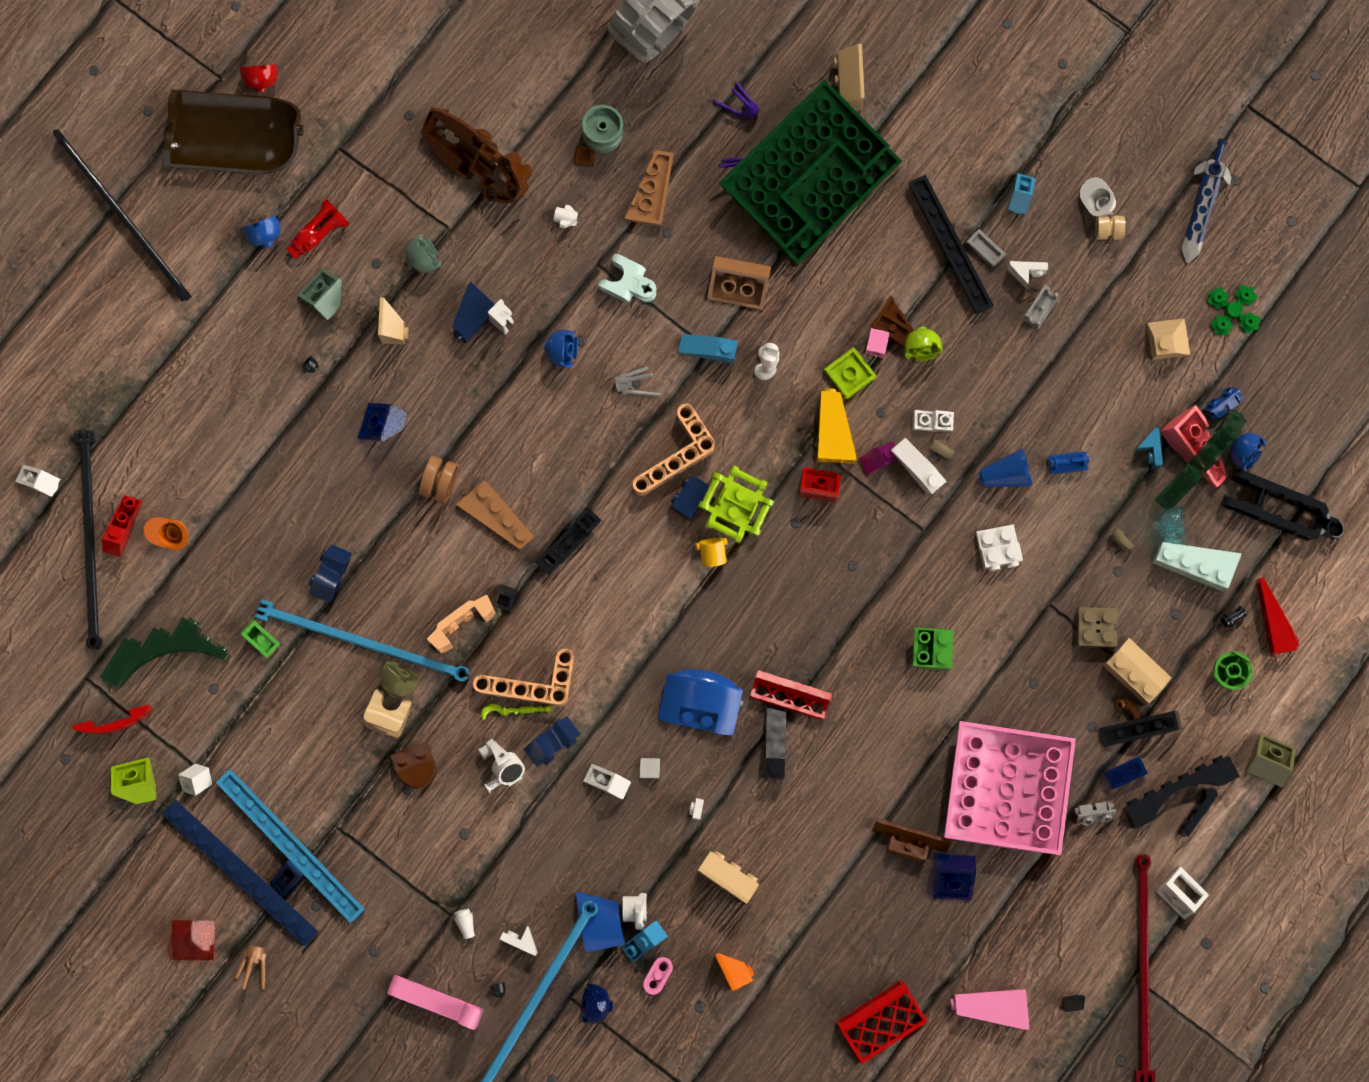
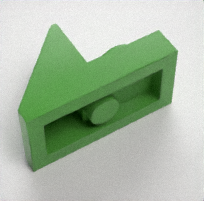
M254 619L240 633L266 658L280 645Z

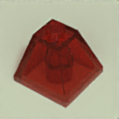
M172 920L171 942L174 960H214L216 921Z

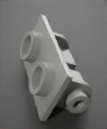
M1109 801L1095 803L1096 810H1093L1092 804L1074 808L1075 816H1077L1076 825L1082 824L1087 826L1094 822L1107 823L1115 820L1116 809H1114V804Z

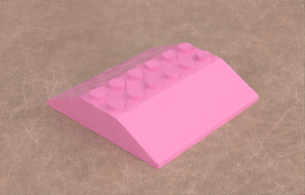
M959 721L944 838L1001 848L1061 855L1076 739Z

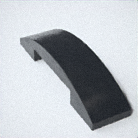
M587 507L566 532L535 563L549 576L583 543L602 520Z

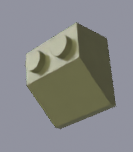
M1260 733L1249 758L1247 772L1283 788L1293 772L1296 748Z

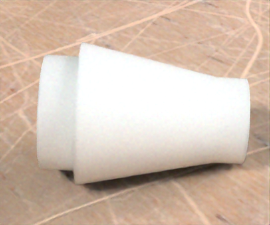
M469 908L455 912L454 920L463 935V939L474 937L473 913H470Z

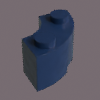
M332 544L327 551L324 550L320 557L322 562L316 576L313 575L310 579L309 586H311L309 594L331 603L340 587L341 577L346 573L352 553Z
M566 716L535 738L523 750L536 767L543 763L547 766L555 760L554 756L565 747L569 749L577 743L575 739L581 733Z

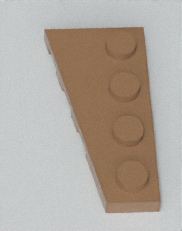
M655 150L624 221L662 226L674 153Z
M485 480L456 504L457 507L464 510L474 519H477L519 550L523 549L535 538Z

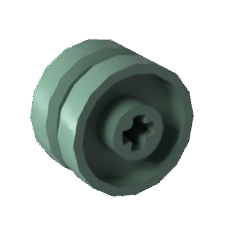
M598 105L586 112L582 121V136L586 146L594 152L603 154L615 150L620 145L623 137V120L616 109L607 105Z

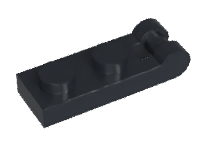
M1209 788L1203 791L1201 802L1195 803L1191 809L1192 814L1189 819L1185 818L1180 824L1181 830L1179 834L1183 837L1190 836L1217 798L1218 793L1216 789Z

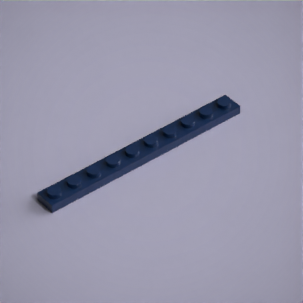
M175 799L162 813L163 816L304 946L319 932L178 800Z

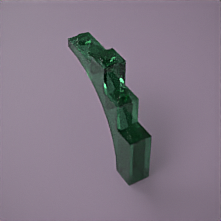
M1232 409L1213 434L1158 493L1154 500L1169 512L1217 462L1222 453L1239 437L1242 428L1247 423L1244 416Z
M182 617L171 637H169L171 633L165 629L160 628L157 630L153 628L142 647H140L142 643L136 639L131 638L128 640L124 638L100 678L121 689L127 679L140 667L153 659L167 654L200 652L215 656L225 662L229 660L231 655L226 653L228 649L218 643L215 646L210 643L212 639L204 634L199 636L202 631L198 627L199 622L190 617L188 620Z

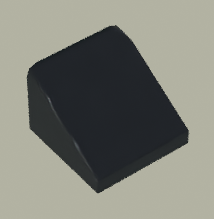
M500 584L496 591L493 606L511 612L518 590Z
M1084 995L1064 996L1062 998L1065 1012L1084 1009Z

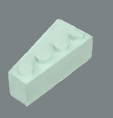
M1162 542L1157 548L1152 563L1224 592L1229 588L1242 553Z

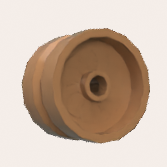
M432 456L424 471L419 495L429 499L435 492V500L446 504L453 490L459 465L448 461L443 467L442 458Z

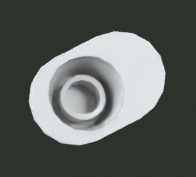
M1097 177L1088 179L1080 190V198L1083 204L1093 216L1113 215L1112 211L1116 206V200L1107 183Z

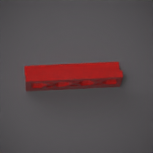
M758 670L749 698L823 721L832 693ZM757 685L765 687L768 694L763 696L755 694ZM778 692L784 693L786 700L782 702L777 701L774 694ZM800 698L805 705L796 707L792 700ZM814 704L822 705V713L813 712L810 706Z

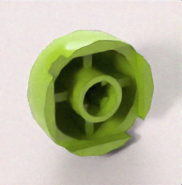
M926 327L916 328L905 340V357L911 360L910 357H915L916 361H927L937 358L936 354L940 353L941 355L943 352L941 338L936 332Z

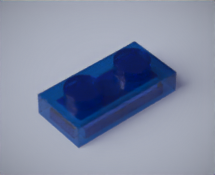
M1140 756L1104 772L1112 790L1148 774Z

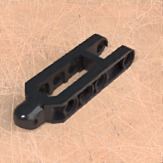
M1233 470L1231 476L1233 481L1259 492L1254 504L1224 495L1221 502L1223 507L1306 541L1321 535L1330 539H1338L1344 534L1345 527L1343 522L1330 516L1326 503L1245 470ZM1269 495L1313 513L1316 517L1313 528L1308 529L1299 525V522H1291L1281 518L1279 514L1274 515L1264 511L1262 504L1265 496Z

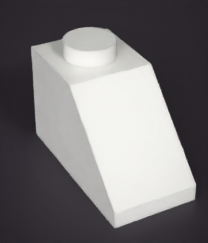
M23 465L15 482L52 497L58 489L60 479L43 470Z
M591 764L584 779V782L622 800L631 783L618 774Z

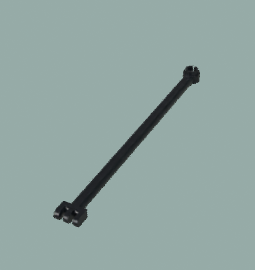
M58 129L54 130L53 135L176 288L177 292L175 294L180 301L183 302L192 297L64 135Z
M87 430L82 431V438H80L79 431H75L74 436L75 444L81 445L89 636L86 639V645L94 650L93 647L98 650L102 647L103 640L99 636L90 452V444H96L95 430H90V438H88ZM96 638V644L94 646L91 645L90 641Z

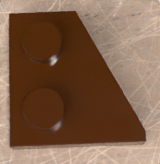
M892 296L889 297L871 326L873 329L889 332V339L903 347L907 336L914 330L905 319V315L898 308Z

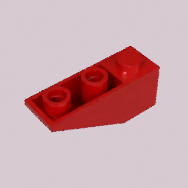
M126 495L123 496L102 537V552L121 558L131 536L142 500Z

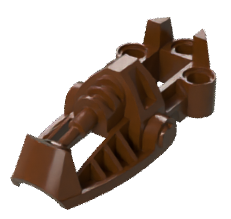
M431 107L421 129L422 136L438 157L460 177L471 179L475 174L481 179L479 185L483 188V196L487 201L514 203L519 196L528 191L527 180L531 177L532 171L529 164L521 165L522 160L518 153L510 152L503 156L498 152L497 144L491 141L492 136L487 130L472 128L463 120L448 113L449 110ZM439 129H448L455 133L454 136L460 140L456 146L435 132ZM499 170L507 177L506 182L495 175V172Z

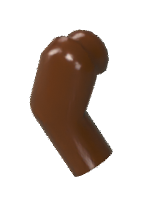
M1118 698L1116 700L1115 707L1118 710L1128 711L1133 720L1142 716L1133 700Z

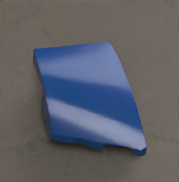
M576 892L579 916L582 913V906L585 902L593 901L592 905L587 906L588 912H593V905L595 903L598 906L597 913L590 917L582 931L585 951L591 952L624 945L625 941L621 928L623 920L619 902L583 894V892Z

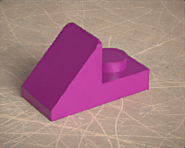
M894 441L880 448L875 447L859 458L867 476L898 461L891 452V449L896 446Z

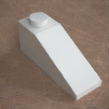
M906 438L891 449V452L926 494H933L946 482L937 469Z

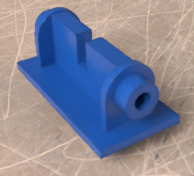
M1234 387L1224 389L1218 398L1210 400L1202 410L1211 413L1209 418L1212 421L1220 419L1227 413L1224 406L1231 410L1241 403V399H1243L1239 393L1241 390Z
M1086 451L1048 456L1051 475L1089 470V456L1086 455Z

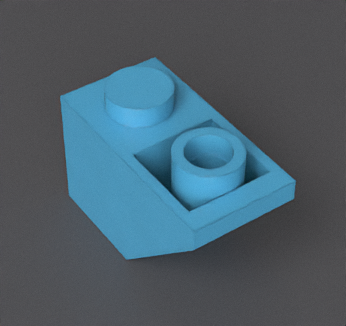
M656 920L621 946V948L633 963L668 936Z

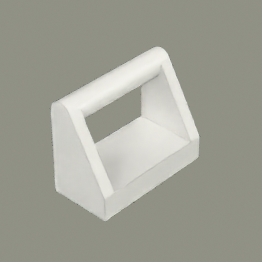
M1179 867L1156 891L1183 919L1195 913L1209 895L1182 867ZM1178 876L1200 896L1195 903L1173 883Z

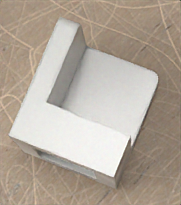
M194 764L178 774L182 791L195 796L212 785L209 768L199 764Z

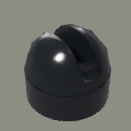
M312 356L307 358L302 365V368L309 373L316 372L315 368L319 367L317 360Z
M504 982L489 986L491 994L497 998L504 996L506 993Z

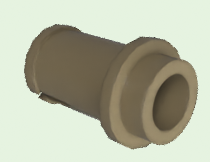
M935 439L929 448L932 450V453L936 452L948 461L955 452L954 449L941 443L940 439L939 441Z
M1118 528L1110 535L1111 541H1115L1126 553L1134 544L1123 534L1124 531H1120Z

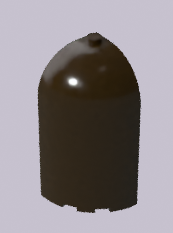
M172 89L168 97L167 121L171 122L170 132H166L162 149L163 166L256 174H271L281 171L295 158L300 136L304 134V125H301V112L296 105L280 98Z

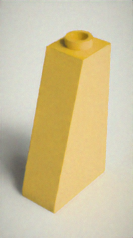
M825 389L820 394L817 462L855 464L856 453L841 392H836V389Z

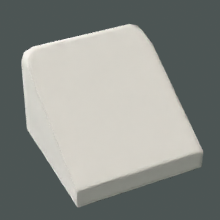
M641 758L640 778L659 779L660 759Z

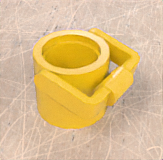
M708 538L701 540L699 543H694L695 550H700L703 566L713 567L727 562L724 546L728 544L727 538Z

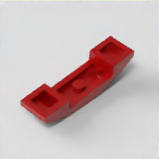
M144 705L130 709V718L97 727L95 722L90 720L72 725V728L87 734L114 733L137 724L153 709L150 705Z

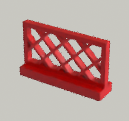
M900 980L835 1023L860 1063L863 1064L928 1021L905 982ZM905 994L909 998L908 1008L898 1006L899 998ZM887 1006L894 1008L891 1018L881 1016L883 1009ZM897 1009L907 1011L905 1022L895 1020ZM910 1012L918 1013L921 1020L915 1024L909 1023ZM870 1017L877 1018L875 1029L865 1027L866 1019ZM880 1019L891 1021L888 1032L878 1030ZM894 1022L904 1024L900 1034L891 1033ZM853 1028L861 1029L858 1040L850 1038L847 1032ZM864 1030L874 1032L872 1043L861 1041ZM877 1033L887 1035L886 1043L883 1045L875 1044ZM860 1045H870L869 1054L862 1057L859 1053Z

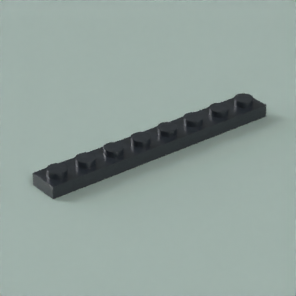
M926 174L910 181L908 185L975 314L978 315L993 308L994 305Z

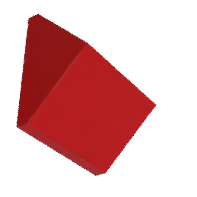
M803 467L799 496L836 503L839 496L841 474Z

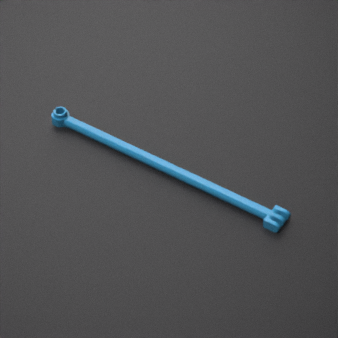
M260 599L259 603L266 605V608L259 606L257 608L258 611L264 612L263 616L260 614H255L254 616L266 622L271 617L454 676L459 682H465L469 679L467 676L464 678L459 677L461 671H464L466 675H470L469 670L464 666L454 667L274 609V603Z
M587 901L583 904L581 915L481 1082H492L590 917L597 913L598 906L596 903L593 905V912L587 911V906L592 905L593 901Z

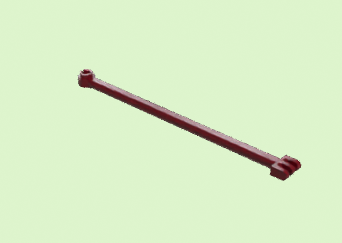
M1141 854L1135 858V866L1138 868L1140 1070H1135V1082H1140V1076H1142L1143 1082H1148V1077H1150V1082H1156V1071L1150 1070L1148 868L1151 866V859L1148 855L1144 854L1142 856ZM1142 858H1145L1147 860V864L1145 866L1141 864Z

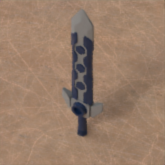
M1222 138L1218 139L1214 159L1208 160V162L1204 161L1196 166L1193 175L1202 174L1203 172L1204 174L1181 248L1186 263H1189L1200 254L1221 178L1227 185H1230L1232 177L1228 167L1225 168V164L1221 162L1224 148L1227 145V140Z

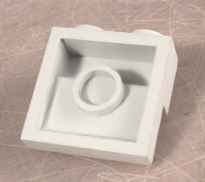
M1014 524L976 532L984 570L989 569V572L1001 569V566L1008 565V568L1019 566V563L1023 561Z

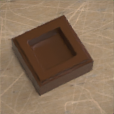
M576 146L575 166L594 167V151L588 146Z

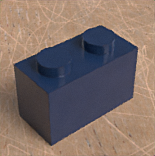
M695 475L691 479L687 477L681 486L684 489L680 494L676 493L671 500V503H673L671 509L688 521H691L699 510L698 505L700 501H703L709 488L708 484Z

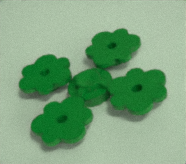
M1241 285L1235 293V296L1238 298L1237 302L1229 304L1227 300L1229 295L1224 292L1223 288L1217 287L1215 291L1211 290L1209 292L1208 304L1214 305L1216 309L1226 307L1228 315L1223 317L1217 315L1216 319L1212 320L1211 327L1214 329L1215 334H1221L1222 336L1229 334V330L1233 328V325L1230 323V317H1240L1241 323L1239 327L1244 329L1247 334L1259 329L1260 318L1258 316H1254L1252 312L1242 314V305L1250 306L1252 301L1257 299V294L1253 292V287Z

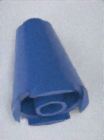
M1020 449L982 468L981 473H978L980 484H984L985 487H1029L1033 485L1024 449Z

